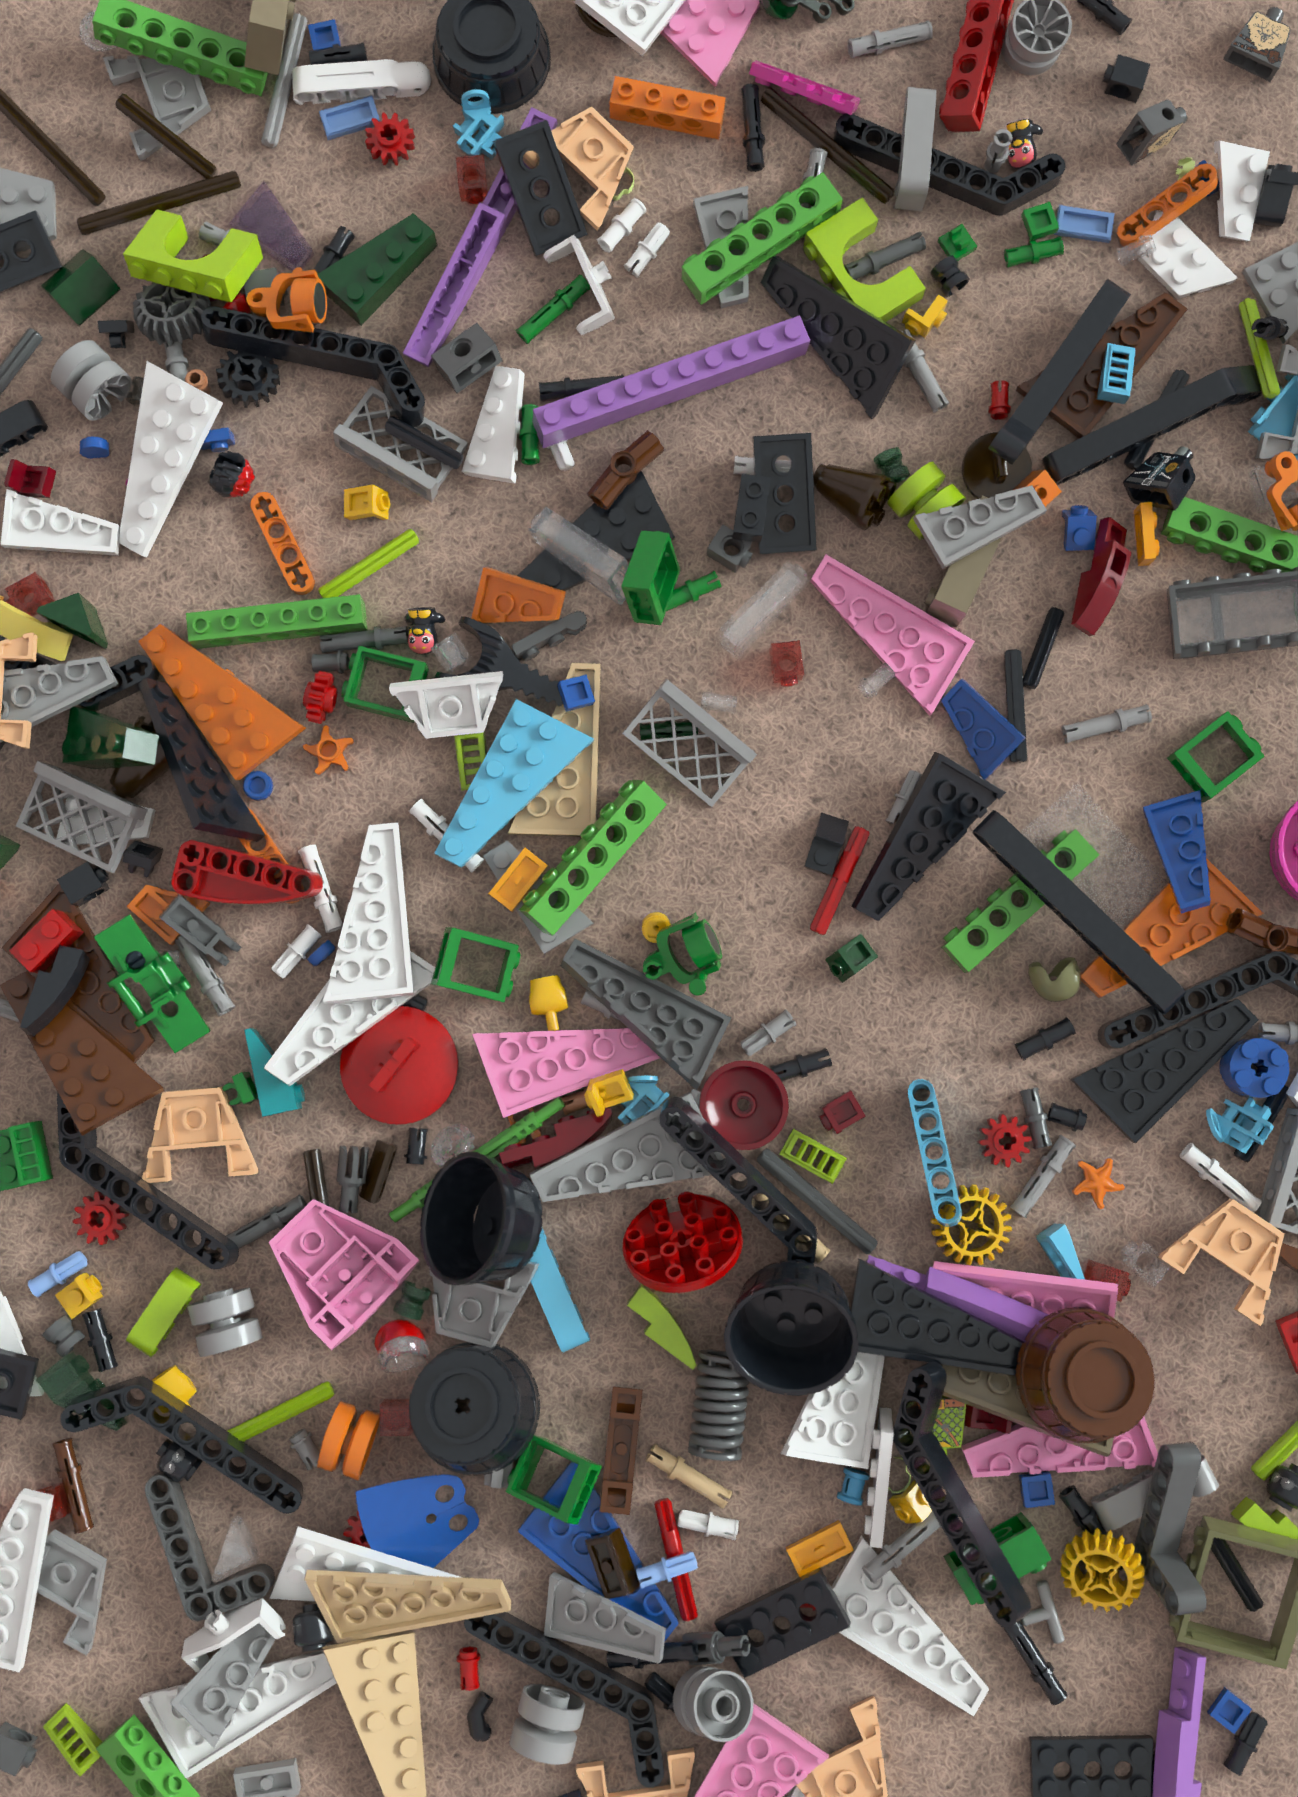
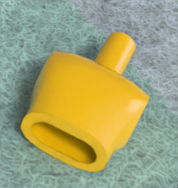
M555 975L530 980L529 1004L532 1015H545L548 1031H559L557 1013L568 1008V999L560 976Z
M176 1365L169 1367L151 1380L187 1405H189L187 1401L197 1392L190 1378L181 1372ZM158 1406L163 1414L170 1412L167 1407Z

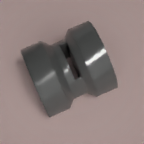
M66 1314L55 1321L42 1334L47 1342L57 1345L56 1352L62 1358L74 1349L73 1346L77 1342H82L86 1337L80 1330L73 1329L72 1321Z

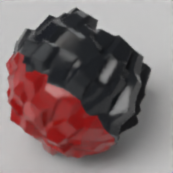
M231 451L226 453L220 452L219 457L214 463V470H211L208 481L209 485L222 497L232 498L247 494L250 490V484L255 479L249 461L244 459L243 455Z

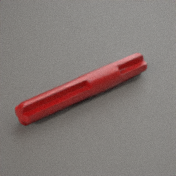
M855 826L812 920L810 930L817 934H826L869 838L870 832L862 827Z
M669 1498L659 1499L655 1501L654 1505L666 1559H669L684 1552L672 1503ZM688 1572L673 1577L672 1582L682 1620L690 1621L696 1619L698 1613Z

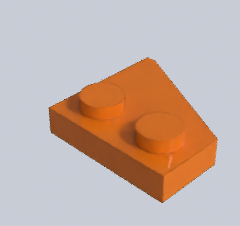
M146 884L127 907L169 945L173 946L175 940L181 936L159 918V915L178 893ZM181 895L202 913L211 904L207 900Z

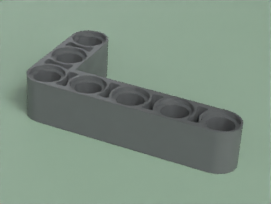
M1193 1442L1160 1446L1134 1545V1552L1140 1553L1142 1557L1141 1563L1145 1567L1144 1576L1167 1611L1173 1616L1204 1612L1207 1603L1202 1586L1178 1553L1201 1466L1200 1451Z
M161 1471L157 1472L147 1481L145 1495L188 1618L193 1621H203L210 1613L213 1612L215 1614V1610H220L224 1613L258 1600L267 1594L274 1584L275 1572L269 1565L263 1563L213 1581L180 1482H174ZM158 1479L164 1480L167 1483L168 1492H161L158 1489ZM167 1509L176 1511L178 1521H171L167 1517ZM176 1539H184L188 1544V1550L178 1548ZM186 1568L195 1569L198 1579L189 1578L186 1574ZM253 1575L262 1576L266 1586H257L253 1581ZM224 1587H233L236 1590L237 1597L227 1596ZM196 1597L204 1598L208 1603V1608H200L196 1603Z

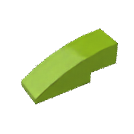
M640 1284L627 1302V1306L649 1322L644 1329V1334L693 1370L696 1367V1360L681 1326L662 1301L646 1286Z
M1247 1496L1230 1513L1244 1526L1298 1539V1527L1284 1514L1276 1509L1268 1516Z

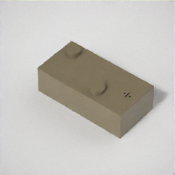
M252 0L244 67L279 75L288 20L293 21L294 7L297 0Z
M982 495L980 500L986 499L987 497ZM1001 538L947 566L937 589L931 588L924 602L929 605L926 613L957 627L969 610Z

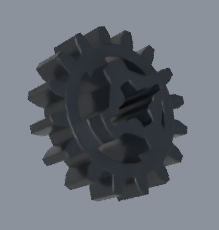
M228 351V360L220 359L221 368L216 369L219 389H222L224 397H231L234 405H237L239 401H243L244 408H248L249 402H254V405L259 407V400L261 399L267 403L270 402L269 393L276 395V385H280L278 365L274 364L273 358L241 351L234 355L231 351ZM265 374H267V379L263 384L262 380L265 378Z

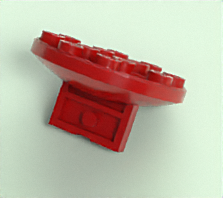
M400 1006L343 1047L340 1057L342 1084L352 1103L368 1117L382 1123L395 1125L423 1120L441 1108L455 1087L459 1069L456 1045L445 1026L427 1012L406 1006Z
M689 1191L678 1195L680 1210L676 1212H668L667 1204L664 1201L666 1199L653 1200L648 1207L643 1209L632 1220L625 1232L622 1249L629 1272L637 1281L648 1288L667 1293L691 1292L715 1283L732 1269L741 1254L743 1246L741 1225L732 1209L715 1198L694 1194Z

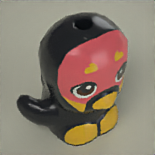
M1030 119L1008 123L1007 130L1012 134L1008 162L1012 168L1019 170L1037 159L1033 135H1042L1043 129L1041 126L1034 124Z
M434 607L408 609V613L405 615V622L411 623L408 636L409 648L416 654H429L433 652L438 644L435 623H444L445 617L436 612Z

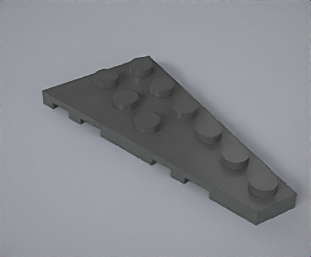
M574 939L560 966L697 1090L731 1017L656 979H649L644 973Z

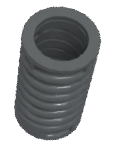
M700 1350L699 1357L702 1358V1361L698 1363L697 1369L699 1372L707 1375H698L696 1377V1383L700 1386L695 1388L694 1393L700 1398L694 1399L693 1406L699 1410L692 1412V1418L696 1421L691 1423L690 1428L695 1433L689 1435L688 1452L694 1456L711 1460L742 1459L740 1445L744 1442L742 1432L745 1430L743 1421L746 1419V1411L744 1409L748 1405L746 1397L749 1395L747 1385L750 1382L735 1369L726 1351ZM716 1363L729 1364L730 1367L717 1365ZM706 1450H714V1451H720V1452H724V1453L709 1452V1451H706Z

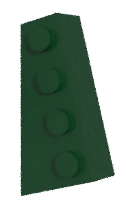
M414 213L318 273L319 278L324 284L326 295L362 326L438 246L435 233Z
M74 706L70 708L66 739L62 744V763L89 769L155 765L159 735L134 727L129 723L119 721V719L109 717L106 714Z

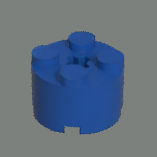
M1242 1039L1237 1041L1221 1057L1220 1074L1228 1088L1239 1096L1265 1098L1276 1095L1284 1087L1289 1076L1288 1054L1279 1045L1268 1039ZM1253 1063L1254 1066L1257 1067V1072H1255L1254 1069H1251V1065Z

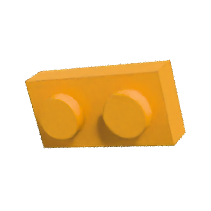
M1143 502L1134 510L1138 566H1149L1159 555V541L1155 539L1154 529L1157 526V514L1153 512L1152 502Z
M524 848L488 894L513 912L549 866L527 848Z
M840 1520L786 1547L799 1577L854 1551Z

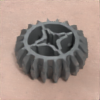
M154 282L150 286L144 285L143 292L136 293L137 299L132 302L133 317L139 331L149 341L155 340L159 345L166 341L170 346L177 341L182 344L185 339L193 341L194 334H202L201 314L205 309L211 307L208 296Z

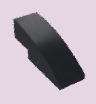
M60 945L51 973L38 972L20 1028L27 1035L34 1037L58 1015L73 996L90 961L84 950Z

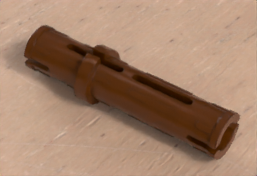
M66 1438L52 1445L59 1466L57 1475L58 1478H62L74 1533L78 1534L92 1529L94 1524L92 1523L80 1475L82 1466L81 1463H77L72 1438Z

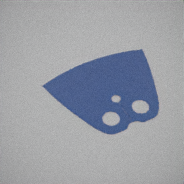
M431 1475L405 1479L355 1491L360 1521L371 1550L430 1568H434L479 1525V1517L474 1507L467 1505L464 1500L466 1489L462 1480L455 1475ZM444 1485L451 1486L454 1489L452 1499L447 1502H439L435 1497L437 1489ZM429 1514H435L436 1521L427 1523L426 1517ZM458 1514L465 1515L468 1519L466 1527L460 1531L451 1530L449 1527L450 1519Z

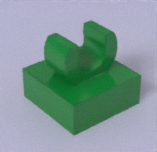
M1050 202L1025 209L1021 214L1030 241L1057 233L1059 229Z
M963 224L942 235L937 241L947 257L953 255L957 261L977 249L976 243Z
M241 1072L232 1076L234 1083H227L223 1086V1091H228L232 1088L237 1091V1097L229 1101L230 1105H238L242 1102L243 1104H249L258 1100L257 1089L249 1072Z

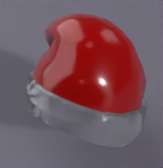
M403 1319L389 1321L379 1329L375 1336L374 1345L378 1352L376 1365L378 1369L383 1370L385 1373L408 1371L429 1363L430 1353L428 1344L420 1328L411 1321Z

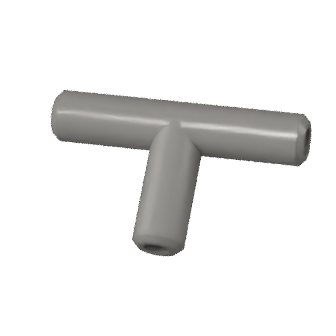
M1043 1580L1042 1583L1039 1581L1036 1586L1043 1607L1030 1611L1021 1621L1024 1626L1047 1620L1053 1642L1060 1644L1064 1642L1065 1638L1048 1581Z

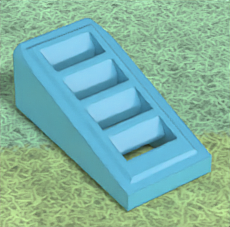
M1111 343L1106 344L1097 399L1120 404L1127 402L1131 392L1136 348ZM1112 353L1127 355V359L1112 357ZM1111 363L1125 365V369L1112 367ZM1110 373L1120 374L1124 376L1123 378L1110 376ZM1109 382L1121 384L1122 387L1109 386Z
M1053 1224L1036 1236V1239L1061 1277L1085 1280L1065 1224Z

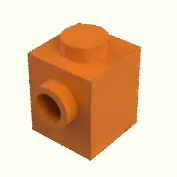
M1045 469L1032 471L1013 489L1032 485L1045 507L1062 492Z

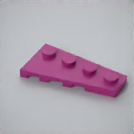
M757 60L752 62L749 72L750 75L755 76L754 81L759 84L770 86L773 83L780 86L781 91L793 96H796L798 93L807 97V101L817 105L825 104L841 114H853L857 110L861 99Z

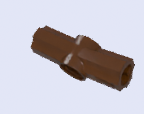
M647 430L624 451L616 452L611 458L610 465L588 491V497L600 508L608 510L624 488L634 482L636 475L664 452V447L659 439ZM626 464L631 468L627 472H619L617 467Z
M1239 908L1232 914H1229L1226 922L1227 932L1251 942L1256 947L1298 955L1297 928L1273 924Z

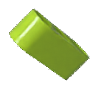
M174 1268L128 1334L126 1341L149 1357H152L158 1351L157 1345L162 1339H166L175 1325L174 1320L179 1314H183L193 1299L190 1296L196 1288L199 1289L201 1287V1283L179 1268Z

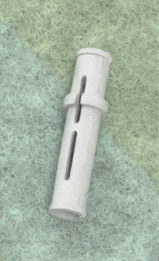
M420 799L409 810V813L413 814L427 828L426 832L430 836L434 835L441 841L449 826L446 823V818L443 815L439 817L423 799ZM427 817L444 831V834ZM476 854L465 866L470 872H473L484 859Z
M309 845L299 849L298 853L304 868L318 873L323 880L321 892L314 896L316 900L314 906L315 909H319L326 933L342 929L343 923L336 906L338 900L335 895H332L316 845Z
M1193 1143L1188 1144L1182 1150L1180 1158L1197 1170L1199 1177L1203 1180L1208 1179L1226 1196L1236 1200L1253 1213L1260 1207L1261 1200L1224 1171L1216 1159L1207 1157Z

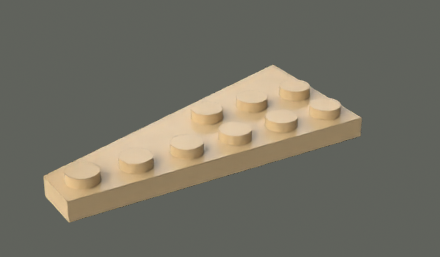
M571 663L566 679L587 675L595 703L591 706L567 712L564 705L560 707L556 705L555 711L552 714L554 719L594 738V741L554 777L553 781L527 806L515 815L508 832L509 835L581 837L582 831L588 825L596 822L601 664Z
M307 1570L305 1575V1581L337 1644L508 1612L511 1609V1599L501 1579Z
M402 1631L321 1647L378 1780L383 1796L427 1797L414 1631Z

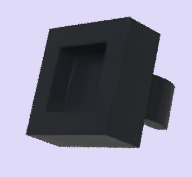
M98 321L99 333L109 334L111 348H126V336L124 333H134V321Z
M135 840L124 851L122 862L129 864L128 871L132 874L136 871L137 866L144 868V877L147 878L153 872L154 866L160 861L163 848Z

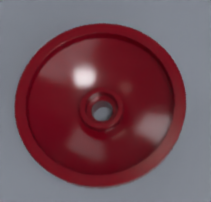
M744 1060L725 1064L710 1075L701 1091L699 1109L703 1118L736 1150H753L768 1144L781 1132L787 1120L789 1101L784 1084L771 1069L760 1063ZM741 1099H746L749 1103V1107L744 1111L740 1110L737 1105Z

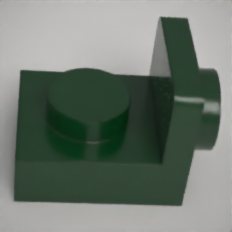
M859 934L826 958L825 961L828 963L832 974L843 983L878 958V955L864 936Z

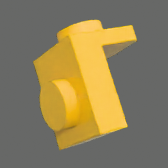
M938 294L923 317L908 308L902 320L905 329H909L910 334L914 336L921 335L925 338L933 326L938 329L947 316L944 309L948 300Z
M623 1069L590 1079L587 1091L585 1092L586 1103L590 1109H594L597 1117L603 1116L605 1108L633 1100L634 1096Z
M915 1480L902 1494L893 1495L889 1499L897 1517L906 1524L923 1522L932 1512Z

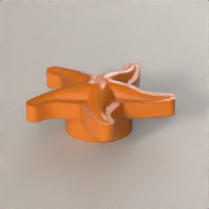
M327 725L323 727L321 740L318 744L312 746L303 745V749L306 752L318 757L319 764L315 769L317 775L322 774L331 764L341 766L344 771L349 770L342 753L348 745L354 743V740L352 738L333 739L329 734L330 729Z
M1106 1158L1104 1165L1097 1169L1088 1163L1078 1161L1077 1164L1084 1173V1180L1076 1185L1072 1193L1075 1195L1081 1192L1091 1193L1098 1209L1104 1208L1103 1198L1106 1192H1116L1125 1189L1123 1184H1116L1110 1178L1113 1164L1111 1158Z

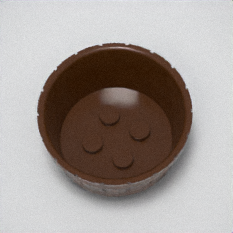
M1066 1308L1044 1317L1039 1321L1038 1325L1036 1324L1029 1331L1024 1339L1025 1342L1022 1343L1018 1354V1365H1016L1019 1395L1024 1407L1028 1409L1027 1412L1031 1418L1050 1435L1072 1443L1101 1442L1131 1430L1141 1421L1149 1409L1155 1383L1151 1359L1141 1341L1116 1319L1089 1308Z

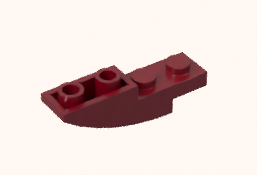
M1111 517L1100 519L1091 570L1081 573L1071 622L1073 626L1088 636L1095 635L1110 612L1124 582L1132 552L1124 547L1127 529Z
M611 1108L605 1109L603 1116L600 1117L596 1116L594 1109L588 1110L586 1115L575 1118L574 1115L563 1117L558 1120L557 1124L553 1125L554 1137L550 1138L549 1135H543L533 1139L531 1144L521 1146L520 1143L509 1145L504 1148V1152L499 1153L500 1162L511 1169L532 1163L535 1171L594 1141L612 1121Z

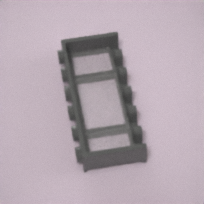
M1298 567L1293 568V571L1282 573L1280 569H1271L1264 571L1263 575L1251 576V573L1246 572L1235 574L1231 579L1221 580L1220 576H1211L1204 578L1203 582L1191 583V580L1173 582V585L1168 586L1167 589L1173 659L1298 646Z

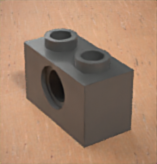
M478 323L463 331L459 336L431 355L438 372L457 394L503 361L495 342Z

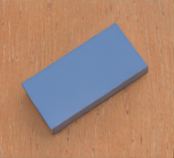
M372 96L319 111L327 140L365 130V128L373 127L372 118L380 122Z
M1059 205L1056 216L1059 229L1054 235L1110 243L1115 213Z

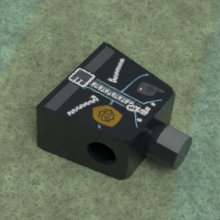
M1180 446L1174 454L1153 453L1123 481L1130 500L1138 505L1143 502H1152V507L1176 511L1195 481L1196 475L1190 463L1193 458L1191 450Z

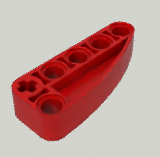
M195 840L186 841L181 845L171 880L172 888L180 895L201 900L236 904L294 902L317 896L323 888L322 877L314 871ZM195 850H196L197 852H200V853H199V857H197V856L194 855V854H195ZM225 854L228 858V864L223 869L220 859ZM251 861L255 865V872L252 876L247 872V866ZM278 869H280L282 871L283 878L281 882L277 884L274 879V874ZM191 875L193 878V885L190 889H188L186 886V880L188 876ZM305 876L310 879V887L307 891H304L301 886Z

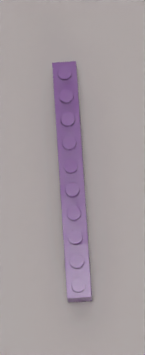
M799 315L534 408L533 425L542 447L545 448L803 356L809 347L810 338Z

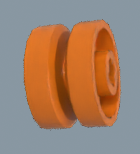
M340 1401L324 1434L317 1467L333 1472L339 1466L343 1455H345L342 1466L343 1476L358 1481L368 1461L379 1428L381 1414L365 1410L360 1415L356 1426H354L357 1415L355 1405Z

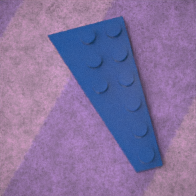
M570 1461L542 1498L561 1507L578 1464ZM593 1487L578 1525L565 1523L534 1507L518 1528V1532L583 1586L604 1597L585 1540L620 1527L611 1513L600 1512L601 1497L595 1487ZM622 1531L635 1571L637 1568L645 1567ZM656 1583L643 1589L639 1586L630 1595L609 1599L666 1628L665 1641L679 1624L678 1618Z

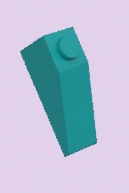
M244 1029L262 1117L302 1109L301 1102L305 1101L302 1084L297 1085V1082L289 1087L267 1072L264 1067L275 1052L256 1029Z

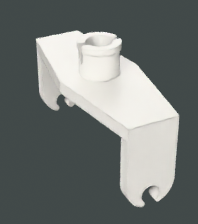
M572 235L548 249L543 256L545 261L551 263L575 251L583 272L602 309L577 325L578 333L583 335L615 319L601 287V283L611 279V275L608 273L609 270L603 261L592 267L580 241Z
M263 1598L224 1614L220 1610H215V1614L212 1612L208 1615L203 1628L184 1640L181 1658L198 1673L210 1660L206 1653L225 1646L256 1624L260 1623L273 1638L279 1639L285 1636V1633L282 1632L286 1629L285 1623Z

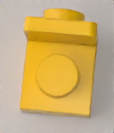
M373 484L344 489V518L349 520L377 517L381 520L388 519L390 499L387 491Z
M87 1272L77 1276L72 1283L55 1294V1297L71 1319L76 1318L104 1296L100 1292L102 1285L94 1275L89 1276Z

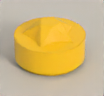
M659 912L648 914L642 921L643 936L648 941L657 943L658 932L671 925L668 917Z

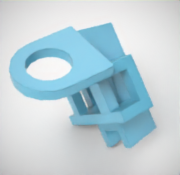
M469 90L461 97L462 112L465 120L460 126L457 123L453 125L455 133L460 136L456 143L462 151L474 160L481 153L492 160L497 153L495 148L492 150L490 148L493 145L492 141L502 138L498 135V132L504 126V116L500 114L496 118L491 114L487 92L483 90ZM475 96L482 98L480 101L471 102L468 100L469 98ZM477 130H479V132H478V133L476 134V136L473 138L472 136L474 135V133H475Z
M658 1076L628 1077L627 1080L634 1094L633 1100L620 1103L625 1110L617 1118L624 1124H627L661 1105L669 1094L667 1092L663 1093L655 1085L658 1082Z
M1251 1097L1248 1098L1243 1107L1225 1099L1224 1103L1228 1107L1222 1116L1217 1114L1212 1108L1206 1110L1207 1121L1213 1136L1220 1143L1225 1142L1245 1154L1253 1142L1263 1145L1274 1128L1273 1124L1267 1121L1272 1114L1269 1107L1266 1105L1264 1107L1259 1106ZM1239 1113L1240 1116L1238 1117V1119H1237L1236 1122L1234 1123L1233 1121H1234L1235 1117L1237 1116V1114Z

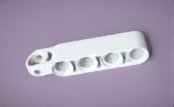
M385 59L302 65L292 70L293 100L299 105L313 101V104L331 103V100L338 99L341 102L355 101L358 98L372 96L373 100L386 99V96L396 95V98L415 97L424 94L431 84L429 69L423 63L416 61L398 63L394 60Z

